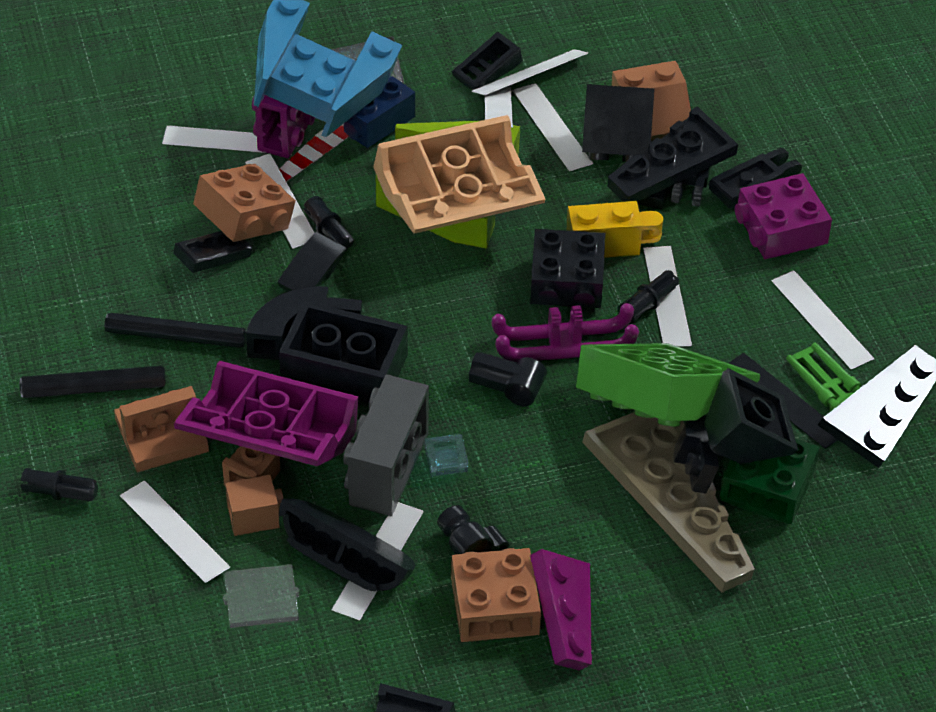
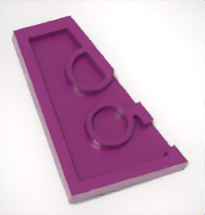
M540 549L531 554L530 558L555 665L580 671L592 665L590 563Z

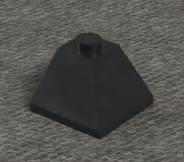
M727 368L721 376L705 420L709 439L708 444L711 450L718 456H725L739 464L795 454L798 448L784 396Z

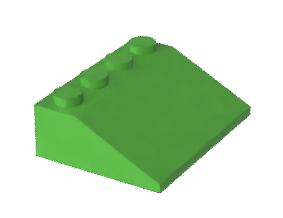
M669 343L581 345L576 388L589 392L592 399L600 401L611 400L613 407L635 409L634 414L637 416L658 418V424L675 427L680 426L681 421L698 420L709 412L721 376L727 368L755 382H759L760 374Z

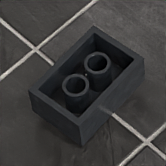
M304 301L279 351L280 376L358 396V401L369 403L373 389L375 387L380 388L386 374L395 377L399 376L408 356V326Z

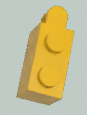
M637 201L568 206L566 231L605 233L604 258L640 255L641 244L655 243L661 239L663 216L657 211L639 212Z

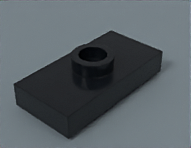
M222 231L175 243L173 254L192 273L248 258L251 256L252 246L245 239L233 242Z

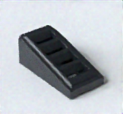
M496 32L452 71V76L469 89L475 90L490 84L523 62L521 49L501 33ZM491 60L494 63L490 65L487 61ZM481 66L485 71L481 72L477 67ZM472 72L477 78L473 80L466 74Z

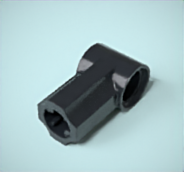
M476 352L469 371V382L502 391L508 400L518 406H530L533 404L546 379L547 370L542 363L533 358H521L516 363L483 352Z

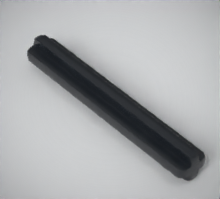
M108 313L104 323L105 331L110 333L237 348L244 347L246 342V330L238 327L118 313Z
M159 365L22 376L19 381L21 397L35 398L159 388L165 386L166 374L164 366Z

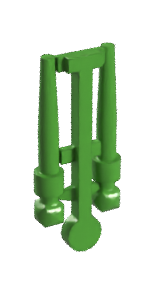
M816 342L810 347L786 357L791 366L818 395V399L823 405L830 407V412L861 388V383L854 376H850ZM816 352L837 378L832 379L813 360L812 354ZM800 362H803V364L822 382V385L816 380V378L813 375H811L800 364ZM844 383L843 386L849 393H845L839 385Z

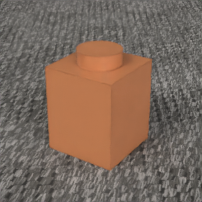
M271 475L225 483L227 508L234 536L280 528L279 507L283 494L281 488L274 490Z

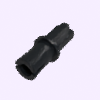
M313 196L304 203L305 208H303V211L316 224V231L346 247L347 250L353 246L354 239L342 226L341 217L337 213L332 212L321 197Z
M666 270L648 285L641 284L633 296L618 305V314L623 304H631L634 308V315L629 324L634 323L648 310L659 307L660 300L679 284L678 277L672 271Z
M25 468L21 476V481L28 482L27 484H21L23 492L52 495L54 500H60L62 497L93 501L98 492V485L95 479L66 475L64 470H58L56 473Z

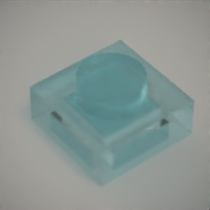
M462 434L425 438L424 448L431 477L468 472V459Z

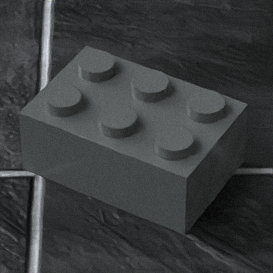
M386 374L380 388L375 387L372 391L368 414H362L359 419L355 442H349L346 447L343 462L345 465H348V471L345 477L344 488L349 489L350 506L393 516L428 436L429 385Z

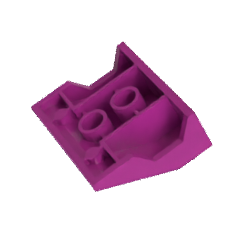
M219 361L216 365L211 389L202 401L192 397L174 422V429L319 466L342 454L355 435L358 396Z

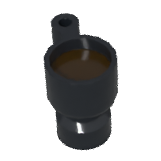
M460 505L447 508L440 514L437 520V525L442 532L450 537L449 545L455 555L466 552L501 551L509 547V542L496 526L485 528L475 521H470L469 515Z

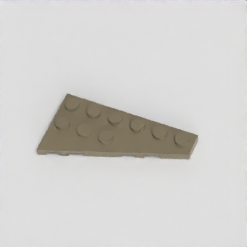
M633 412L585 432L582 443L721 593L751 580L755 568L739 535L731 530L727 521L729 515L725 506H720L715 496L716 488L713 482L706 494L692 491L690 476L685 473V464L675 463L673 460L675 445L685 425L683 421L680 422V426H665L658 424V418L640 417Z

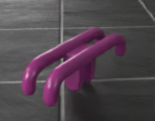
M628 303L623 304L620 307L619 314L610 319L583 321L582 309L578 305L572 306L570 321L567 323H561V314L558 307L549 308L548 324L510 327L506 324V319L502 314L494 315L491 323L494 333L498 335L495 342L497 353L503 359L518 362V360L525 357L533 358L537 361L580 357L581 345L635 344L639 335V329L636 325H628L634 315V308ZM625 328L624 335L618 339L581 343L583 335L607 334ZM548 338L550 344L549 346L514 348L510 346V341Z

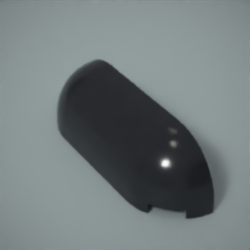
M286 498L281 500L279 517L283 516L284 528L289 537L286 539L288 543L297 551L356 585L369 591L390 590L405 582L415 569L414 561L404 552L332 511L299 499Z

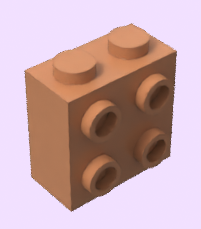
M246 164L241 167L200 175L193 204L228 238L236 242L288 229L296 200L270 178L262 168L256 164Z
M507 548L501 551L466 552L464 554L452 555L451 581L461 642L540 634L541 609L530 558V548Z

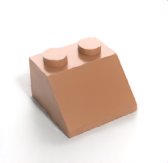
M676 61L613 71L612 86L655 89L651 141L656 138L662 139L670 132L672 125L677 121L683 122L689 117L691 108L687 84Z

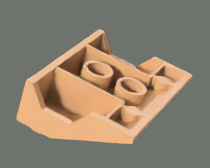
M508 115L378 144L373 168L385 196L414 234L545 203L546 199L531 165L521 164L513 146L511 122Z

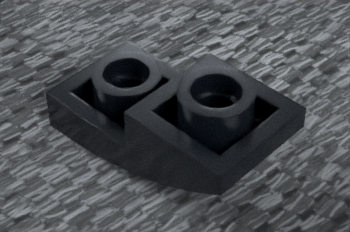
M315 232L299 250L278 280L279 287L289 292L299 288L320 286L325 277L329 279L347 251L346 247Z

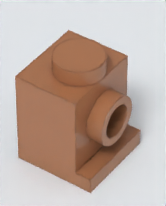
M242 446L236 450L230 459L226 457L222 462L224 486L227 482L271 475L273 481L281 471L280 456Z

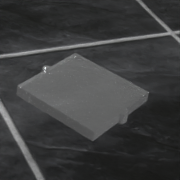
M292 564L224 571L226 594L223 596V603L228 605L230 628L299 621L296 599L299 597V588L295 587Z

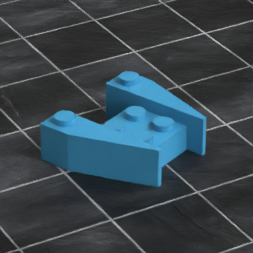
M273 0L267 10L258 38L254 105L259 107L264 96L267 95L326 122L321 136L327 137L382 93L394 69L402 45L375 32H371L355 61L299 35L310 5L309 2L304 0Z

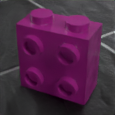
M267 95L264 96L259 107L254 105V97L252 100V110L255 111L256 116L253 134L257 136L258 151L289 159L295 147H300L306 128L308 125H313L316 118Z
M803 173L740 188L739 200L735 205V215L738 222L744 224L749 233L752 246L759 249L764 260L828 244L832 218Z

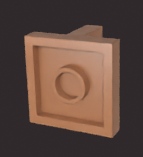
M192 386L137 400L114 409L115 420L137 472L209 452L206 437L174 429L176 419L192 397L196 398Z

